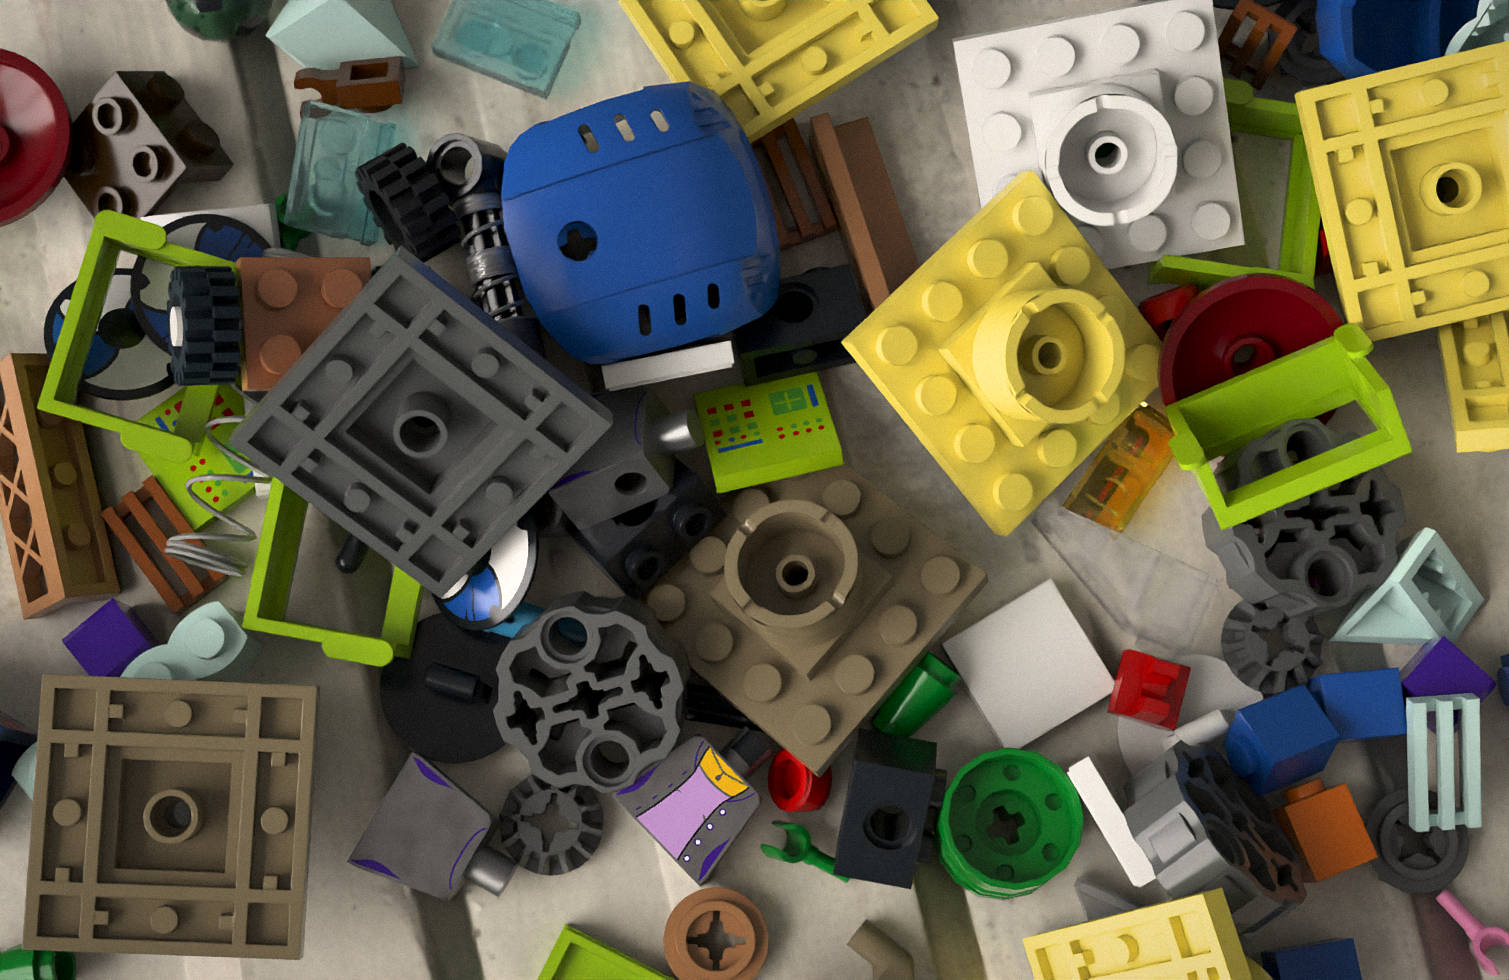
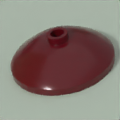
M0 49V227L36 210L54 192L68 167L74 138L71 113L63 93L56 83L37 64L24 56L5 49Z
M1252 273L1220 281L1190 300L1178 313L1167 330L1160 349L1157 370L1158 386L1164 406H1168L1334 336V331L1344 324L1333 307L1318 292L1290 277L1269 273ZM1244 346L1254 347L1253 355L1245 362L1234 361L1235 354L1240 348ZM1338 408L1311 419H1318L1325 426ZM1287 445V452L1293 449Z

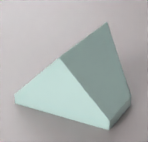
M288 0L265 35L303 68L336 70L340 68V63L345 61L402 56L404 68L420 67L391 0Z
M1425 527L1399 543L1396 547L1398 561L1390 575L1381 585L1364 591L1329 641L1424 645L1431 640L1445 636L1454 644L1485 599L1437 531Z

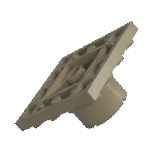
M845 463L844 465L730 491L719 503L728 516L637 599L655 610L658 623L667 631L670 637L682 642L689 659L691 671L819 778L858 734L859 728L862 729L989 582L986 572Z
M42 674L22 950L301 960L304 954L320 686ZM180 801L186 803L191 809V820L186 826L179 824L174 817V809Z

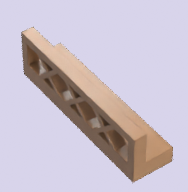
M827 112L810 117L809 145L830 207L838 224L837 228L868 317L920 267L868 116L833 127Z
M10 353L0 360V385H3L6 398L3 411L0 402V513L24 620L42 618L70 603L105 601L120 594L105 522L100 514L102 509L82 422L37 409L51 364L47 353ZM15 444L19 457L17 470H15L12 457ZM28 505L32 516L30 532L26 520ZM42 566L48 588V593L43 595L39 579Z

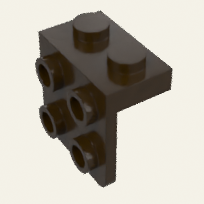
M115 71L73 122V148L63 177L94 219L103 210H112L138 219L153 216L180 183L219 181L234 165L220 146V139L216 132L209 125L202 122L184 98L185 93L181 85L174 78L167 75L165 71Z

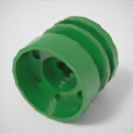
M1007 747L980 754L958 771L944 793L941 809H935L933 827H935L934 845L939 862L955 883L976 896L1005 901L1030 895L1068 866L1081 843L1084 814L1077 789L1060 766L1037 752ZM994 814H997L1002 822H1008L1013 819L1017 825V830L1010 836V845H1008L1003 836L992 839L988 834L987 829L995 822Z

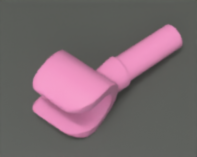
M1448 888L1436 897V900L1465 930L1467 936L1473 941L1474 954L1482 969L1490 975L1499 976L1500 973L1497 967L1485 956V953L1493 945H1502L1509 949V933L1502 928L1486 927L1470 913Z

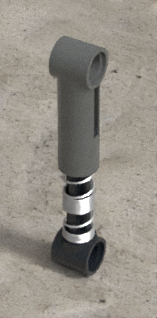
M460 133L447 134L438 139L432 146L426 163L428 172L430 174L434 173L440 182L438 187L441 192L447 194L451 202L448 205L454 208L453 211L457 216V222L464 226L466 236L462 240L461 246L470 252V256L467 257L465 263H467L466 267L468 268L467 272H469L468 276L470 277L471 286L478 288L474 295V300L482 304V308L487 314L547 360L538 320L525 316L522 313L521 305L525 304L526 300H519L515 281L520 277L511 248L506 245L502 228L504 221L500 219L499 215L502 211L501 192L507 153L494 143ZM473 157L474 169L470 178L466 180L465 168L468 161ZM547 491L531 507L536 519L539 538L570 536L565 529L572 521L555 501L552 516L549 520L546 518L543 511V500L548 493Z

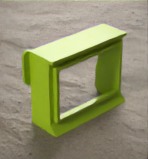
M1223 77L1230 131L1291 140L1278 268H1251L1163 254L1159 260L1149 263L1147 285L1165 283L1184 285L1193 282V285L1197 284L1198 288L1207 289L1231 277L1252 273H1269L1290 277L1315 289L1314 274L1321 213L1297 105L1291 102L1253 97V89L1249 83L1243 80Z
M103 210L94 219L92 233L37 409L120 433L121 443L130 450L175 463H184L192 455L199 457L206 435L204 427L210 421L221 385L187 386L174 432L75 404V397L121 251L173 267L229 266L232 268L235 277L236 264L229 260L167 242V234L160 225L112 210Z
M1357 323L1342 325L1334 331V336L1163 407L1175 435L1169 440L1170 449L1180 468L1192 471L1216 517L1221 531L1413 452L1390 387L1365 357L1373 351V343ZM1354 400L1357 401L1378 429L1225 494L1222 493L1208 462L1228 454L1254 439L1261 438L1270 430L1287 421L1311 419Z
M273 476L242 628L322 643L323 651L328 657L384 667L392 662L394 656L410 659L424 586L397 566L394 568L381 637L285 620L309 502Z

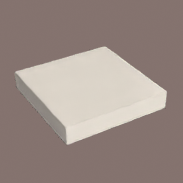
M725 341L601 366L605 388L609 389V391H615L730 368L735 361L731 341Z
M1051 579L940 645L953 669L963 677L961 679L962 684L1002 749L1007 747L1022 748L1111 694L1115 683Z
M1095 752L1073 763L1068 768L1067 774L1133 885H1138L1140 888L1156 879L1151 863L1141 847L1132 838L1123 813L1127 806Z

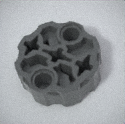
M1318 419L1290 420L1270 430L1261 438L1254 439L1228 453L1217 465L1213 474L1222 493L1225 494L1295 465L1288 456L1287 445L1296 452L1300 463L1358 439L1361 436L1356 432L1342 434L1328 429ZM1378 466L1247 520V524L1240 523L1221 531L1209 505L1202 514V528L1206 547L1218 556L1226 570L1227 584L1240 597L1251 605L1266 603L1280 608L1288 617H1310L1349 604L1353 597L1363 591L1381 585L1386 580L1398 561L1395 545L1398 531L1406 522L1401 490L1389 481L1383 468ZM1293 513L1296 518H1287L1285 516ZM1309 519H1319L1321 521L1313 524V521ZM1271 548L1269 554L1265 557L1264 553ZM1308 570L1318 579L1320 585L1319 594L1309 584Z
M579 591L554 599L548 608L531 623L522 625L502 653L496 667L499 677L498 703L493 709V713L503 741L517 747L528 760L530 771L533 775L558 788L577 784L591 786L601 793H606L633 785L640 772L649 768L656 761L666 759L688 715L686 707L687 681L692 671L682 642L670 637L667 631L658 623L654 609L627 595L612 599L594 597L586 591ZM563 617L577 619L587 630L588 639L584 642H573L566 639L559 630L558 619ZM629 640L637 643L629 659L607 664L609 661L622 658ZM647 663H651L656 672L667 671L668 675L663 685L659 683L655 674L644 676L643 670ZM571 673L569 676L564 678H560L557 680L552 679L553 677ZM586 681L589 682L593 690L603 689L606 691L601 701L597 700L594 692H579ZM524 699H526L530 708H542L544 712L540 718H537L533 709L522 710L520 705ZM566 722L559 739L551 735L557 724ZM603 741L619 743L626 749L629 760L620 763L609 761L602 755L599 743Z
M1180 740L1125 782L1123 789L1127 796V809L1123 813L1132 838L1141 847L1151 863L1155 877L1173 899L1222 887L1237 934L1248 941L1300 906L1306 899L1307 891L1301 877V870L1304 866L1293 841L1285 833L1274 816L1271 805L1264 796L1258 798L1245 777L1237 775L1224 757L1213 748L1202 742L1195 746H1190Z

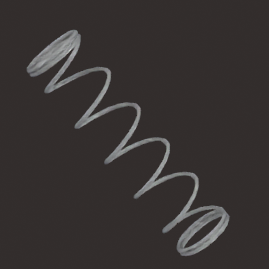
M268 248L262 252V257H311L303 253L281 248ZM236 383L230 385L251 403L257 405L260 400L249 393L242 392V388ZM246 416L219 417L207 422L204 429L209 440L217 448L264 477L207 474L189 479L185 487L196 503L247 535L182 533L170 537L166 542L168 547L164 549L166 554L181 561L233 576H243L246 574L244 569L248 568L244 561L206 547L177 540L214 539L250 542L258 539L254 531L206 503L191 488L195 482L208 480L264 484L272 482L273 476L236 454L211 434L210 429L213 425L241 422Z

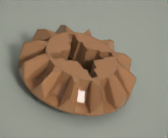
M712 887L698 890L678 903L667 920L663 942L667 962L673 973L680 980H752L765 962L769 937L766 922L759 909L750 899L731 889ZM714 911H720V921L723 922L725 933L735 934V937H745L746 939L745 944H735V947L724 949L723 957L719 960V970H713V960L710 959L708 948L698 947V944H687V937H698V934L709 932Z

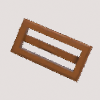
M1240 0L1218 38L1220 61L1224 57L1233 62L1228 73L1237 79L1240 78L1244 69L1254 74L1255 76L1250 85L1260 91L1298 28L1295 27V24L1253 0ZM1246 16L1257 22L1243 47L1240 48L1232 42ZM1269 28L1278 33L1279 36L1263 61L1253 54Z
M794 117L752 142L750 145L753 151L754 148L764 145L798 228L796 231L787 233L765 179L774 211L780 252L837 231L838 224ZM785 137L820 222L811 225L777 143V140Z
M151 475L142 482L144 485L136 492L131 490L121 497L123 502L114 508L109 506L100 514L171 611L180 616L231 577L228 574L206 569L210 575L200 582L186 562L165 553L164 549L168 547L166 542L169 538L144 506L152 499L156 501L179 534L197 532L189 525L156 477ZM133 514L189 590L182 596L179 595L125 521L130 515ZM184 539L187 543L208 548L202 539Z

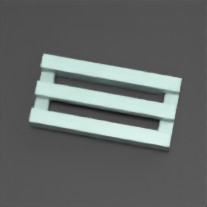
M1473 693L1406 698L1409 826L1415 832L1429 831V827L1438 826L1442 830L1455 829V825L1465 824L1468 828L1482 827L1480 699ZM1453 710H1458L1460 808H1455ZM1436 711L1438 809L1429 810L1427 712Z

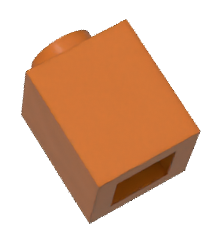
M1321 777L1310 780L1284 791L1288 803L1272 809L1277 821L1291 838L1304 866L1301 870L1303 883H1317L1378 858L1346 783L1325 788Z

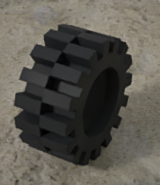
M400 143L356 168L355 177L359 181L357 186L359 191L365 196L363 201L367 209L372 211L374 215L372 219L376 226L382 228L384 238L388 244L394 245L395 252L400 246H403L425 263L460 242L461 230L455 223L458 221L455 212L448 206L451 202L447 194L441 192L438 187L440 182L435 174L428 172L427 163L421 156L417 158L416 152L411 146L407 147L405 143Z

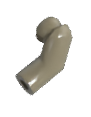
M866 919L846 945L873 966V980H915L914 961L910 953Z

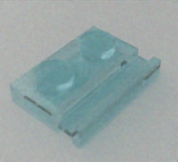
M452 0L431 48L434 56L547 100L571 47V39L575 31L580 27L581 17L579 12L548 0Z
M310 100L303 105L283 224L341 240L347 238L359 241L361 245L368 247L377 243L380 227H377L372 211L367 209L363 201L365 196L358 189L357 182L359 181L355 177V171H357V167L393 148L396 124L391 122L384 124L370 120V116L315 100Z

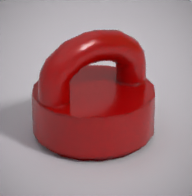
M1193 282L1184 284L1139 302V312L1162 342L1168 330L1166 321L1174 319L1182 308L1200 293L1197 284L1193 285Z
M782 748L774 756L769 766L767 777L768 790L773 802L779 809L786 812H813L820 810L830 796L832 786L831 765L819 778L787 750Z

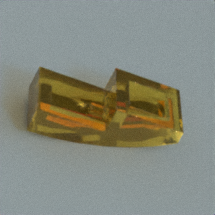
M1143 401L1112 432L1062 506L1115 542L1174 457L1168 443L1175 435L1168 418Z

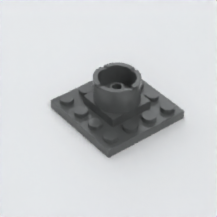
M400 246L233 430L228 443L436 596L442 598L613 425V412L407 249Z

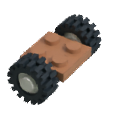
M240 257L235 261L236 277L229 266L174 267L170 274L171 282L168 284L170 300H167V312L169 314L167 334L170 336L168 351L169 356H172L170 366L172 373H174L175 383L178 386L234 385L236 382L235 378H238L239 374L238 363L241 362L242 392L270 391L382 266H376L371 272L370 257Z

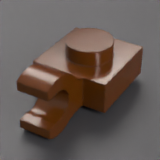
M402 56L341 62L340 68L336 70L304 68L297 71L294 79L295 89L313 88L322 96L315 101L308 100L302 102L300 108L301 119L307 121L321 120L330 114L337 103H339L340 110L357 108L363 113H378L391 108L395 104H402L406 80Z

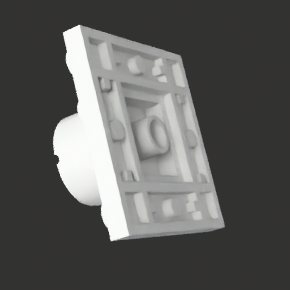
M1150 0L952 39L981 209L1021 171L1033 170L1107 269L1157 261L1163 254L1185 256L1245 245L1212 0ZM1107 142L1115 144V149L1110 155L1101 159L1095 158V152L1101 144Z

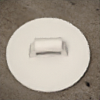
M1187 654L1165 659L1191 667L1176 729L1166 731L1118 716L1117 736L1119 749L1131 776H1134L1180 740L1190 746H1195L1202 742L1219 752L1229 764L1223 742L1237 710L1264 700L1261 692L1243 684L1232 673L1226 661L1208 655Z

